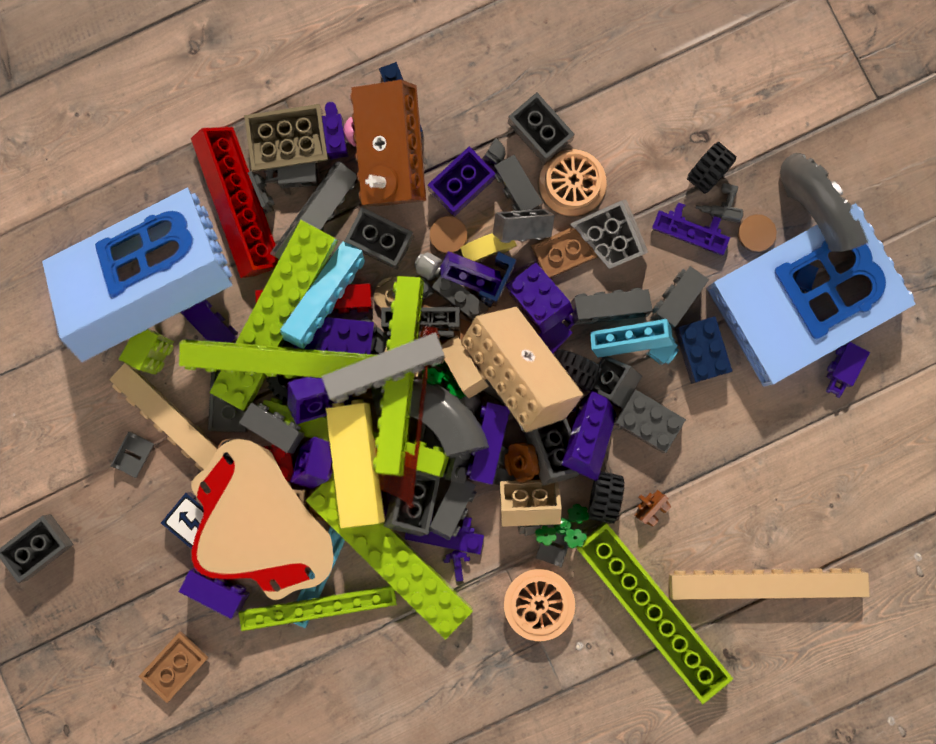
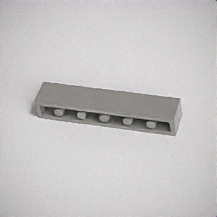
M433 333L324 375L322 379L329 398L332 401L336 400L338 403L347 400L348 395L354 393L355 395H360L367 392L369 387H381L386 384L385 381L393 379V381L402 379L405 377L404 374L408 372H420L424 370L423 367L426 365H438L443 362L442 359L445 358L437 334Z

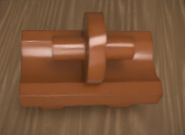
M658 490L654 494L649 493L646 497L640 495L638 498L642 502L637 506L639 510L634 516L644 524L647 523L654 527L659 520L654 514L658 510L666 513L671 508L667 501L669 498Z

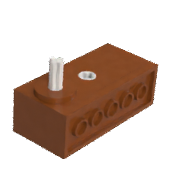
M404 80L351 87L350 99L354 112L352 120L355 124L354 141L357 146L356 161L359 168L357 178L360 182L359 198L362 205L379 207L426 201L417 85Z

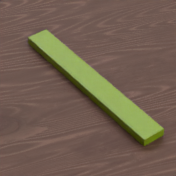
M390 585L241 610L238 613L242 632L395 606L397 602L395 589Z

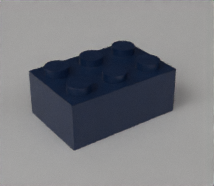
M715 316L680 326L674 330L691 384L733 372Z

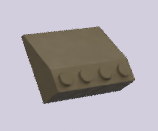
M320 104L244 115L252 172L328 160L322 121L323 111Z

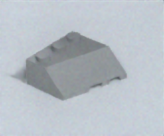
M627 200L619 201L570 223L609 269L648 253Z

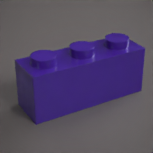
M449 251L440 266L442 278L478 292L480 290L492 296H495L502 282L500 271Z
M207 299L180 312L207 341L236 343L238 331L231 325L228 327L224 323L226 319L218 311L214 313L211 310L212 305Z

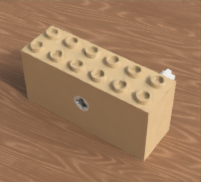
M517 307L476 316L461 341L525 432L566 419L583 396V393Z

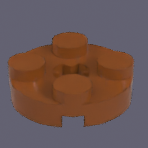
M519 442L508 447L509 451L508 454H505L504 461L509 475L517 478L515 479L517 482L533 479L540 471L534 446Z

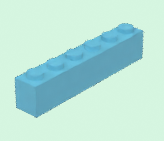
M342 241L280 329L283 340L302 349L311 343L316 330L322 327L327 314L333 311L338 298L340 299L343 296L345 288L353 282L358 269L363 267L365 259L361 249Z

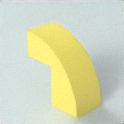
M492 233L460 247L463 257L478 263L488 256L497 255L498 252L506 253L517 245L515 240H512L510 243H503Z

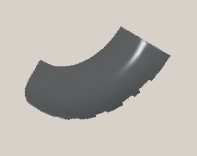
M794 153L787 157L780 169L781 181L787 197L797 200L810 213L820 228L829 250L836 252L847 251L869 243L859 219L855 221L850 212L853 207L850 202L848 203L845 198L841 197L843 191L836 181L831 182L828 179L829 173L821 165L818 166L814 159H806L805 154Z
M414 378L410 417L422 421L432 429L441 441L447 457L455 458L489 448L481 425L471 410L458 397L453 396L449 391L436 384L431 385L425 380ZM372 386L371 392L376 414L381 417L380 400L384 398V390L382 386L378 388Z

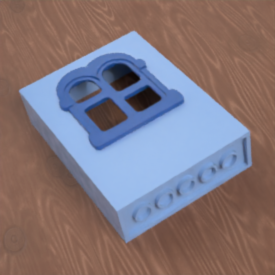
M188 187L42 261L59 337L81 362L233 285L230 279L233 275L229 267L225 266L228 262L223 253H220L223 250L219 242L216 241L218 237L215 231L211 229L213 224L208 218L209 214L204 206L201 207V202L196 193L192 194ZM172 241L179 243L178 251L173 256L149 267L146 254ZM138 259L141 269L140 273L120 282L117 269Z
M856 203L851 205L853 208L850 212L855 221L859 219L869 243L851 249L856 257L855 264L846 272L839 274L828 258V254L831 251L820 228L816 225L713 282L706 288L763 387L777 383L916 305L913 294L905 287L903 277L896 272L893 260L886 255L884 245L876 238L872 225L867 223L863 210ZM815 260H820L828 272L830 280L806 294L802 293L792 276L793 273ZM855 275L868 277L872 284L871 293L849 307L846 306L838 294L836 286ZM827 292L835 303L838 313L820 322L809 306V301Z

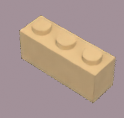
M458 335L441 345L445 355L444 360L463 393L469 399L489 387L485 381L487 379L481 369H478L477 364L461 343Z

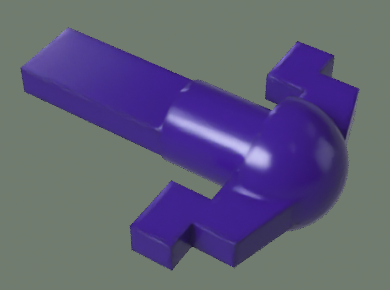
M455 550L445 555L446 559H443L444 563H450V559H453L456 581H463L461 558H464V561H470V557H467L465 552Z

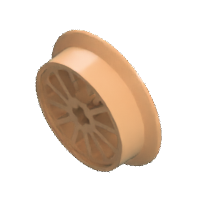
M570 149L559 152L543 165L539 175V190L544 202L553 211L561 215L581 216L591 212L600 204L606 192L607 180L602 165L595 157L581 150ZM574 161L581 162L577 171H575ZM564 162H571V171ZM584 164L589 167L587 170L580 173V170ZM561 165L567 174L556 169V167ZM589 172H591V173H593L594 177L591 176V175H586V174H588ZM555 173L563 178L551 179V175ZM572 178H575V185L571 184ZM588 180L592 183V187L584 188L582 182ZM553 183H564L555 190L552 187ZM566 188L567 191L563 198L556 194ZM577 190L579 191L584 200H576ZM569 191L573 192V202L565 200Z
M544 569L530 570L518 576L510 584L504 599V611L508 623L520 636L532 641H547L556 638L568 628L575 612V599L568 583L558 574ZM538 581L545 582L541 594L538 592ZM534 582L536 595H533L526 586L527 584ZM548 584H552L555 589L544 596ZM522 588H525L532 598L520 595L519 592ZM556 592H559L561 595L560 599L547 600ZM521 598L530 603L516 605V599ZM541 600H543V608L538 607L536 609L535 601L540 602ZM562 603L561 610L549 606V604ZM525 608L522 616H519L517 609ZM548 609L559 613L556 620H553L549 615ZM529 611L535 612V620L527 621L525 619L526 613ZM543 613L550 619L551 624L544 626ZM540 618L541 626L535 627L534 625L538 623Z

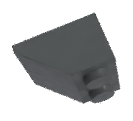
M608 356L602 357L598 364L602 369L593 390L590 391L609 399L610 403L623 409L641 380L642 375L627 364Z

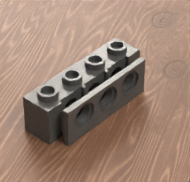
M382 307L381 327L383 331H387V336L390 339L389 322L393 319V313L391 312V307ZM422 307L419 329H429V331L419 330L418 339L433 333L437 334L439 340L452 339L454 337L453 331H460V308ZM432 329H449V331H447V330H434V331H432Z

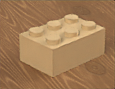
M528 480L525 482L500 481L502 527L561 524L559 482L542 486L541 480Z

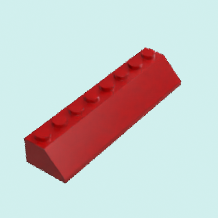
M201 128L191 137V141L240 278L258 276L274 270L279 260L270 253L276 244L249 177V169L234 128Z

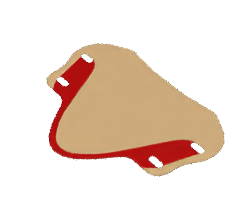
M243 439L231 440L219 447L209 465L193 479L191 484L192 491L204 509L203 518L196 532L191 550L195 569L202 575L210 578L253 579L259 584L267 597L273 600H279L296 590L315 587L322 583L330 574L333 566L334 557L331 537L308 512L290 487L272 453L254 442ZM225 452H228L232 457L233 464L227 463L223 457ZM202 481H205L209 486L210 493H205L201 488L200 483ZM306 567L313 571L315 574L314 579H310L305 573ZM274 579L280 586L278 592L272 588L270 580Z

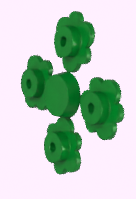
M442 359V363L436 365L445 369L442 373L437 372L435 368H424L422 370V378L429 384H440L443 381L448 384L447 389L453 396L460 399L466 396L444 359Z
M574 504L572 508L568 509V519L561 518V524L553 525L554 528H548V526L544 525L541 529H537L535 531L536 541L549 546L552 541H556L557 532L558 534H566L564 542L568 543L569 548L582 547L584 545L583 542L587 540V536L581 533L580 529H575V531L570 529V522L576 521V523L581 524L583 521L588 520L587 507Z

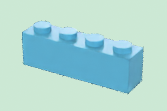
M667 319L590 332L592 351L597 358L673 346L672 327Z

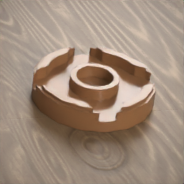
M755 214L742 221L738 228L737 236L740 244L746 250L759 253L773 245L776 240L777 230L770 218Z
M445 216L433 223L430 229V240L437 251L443 254H447L448 251L456 253L461 250L460 247L464 246L467 241V230L460 219L453 216Z

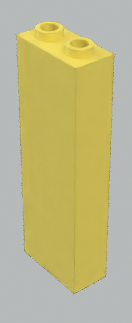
M363 400L351 401V405L344 406V403L332 404L333 408H326L340 527L345 528L385 522L379 474L375 473V469H373V460L377 456L370 403H363Z

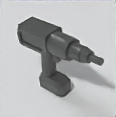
M726 183L721 185V191L728 194L726 202H722L721 206L696 205L695 209H700L711 216L719 217L721 220L736 223L741 221L744 214L743 209L732 207L735 195L738 192V186Z

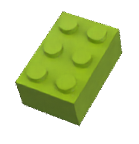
M146 329L129 339L119 360L140 371L156 375L157 372L163 369L165 364L163 361L166 356L171 354L174 348V341L156 331Z

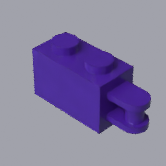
M328 102L325 105L326 116H322L327 154L330 159L349 157L343 130V118L341 114H338L335 103Z
M571 314L564 318L570 324L568 327L560 321L546 333L538 334L552 354L572 334L569 330L574 325Z
M852 342L837 348L835 353L837 356L827 368L828 374L826 377L831 379L826 392L834 393L837 398L841 397L846 387L854 385L870 354L869 351ZM836 382L841 384L840 387L835 386Z

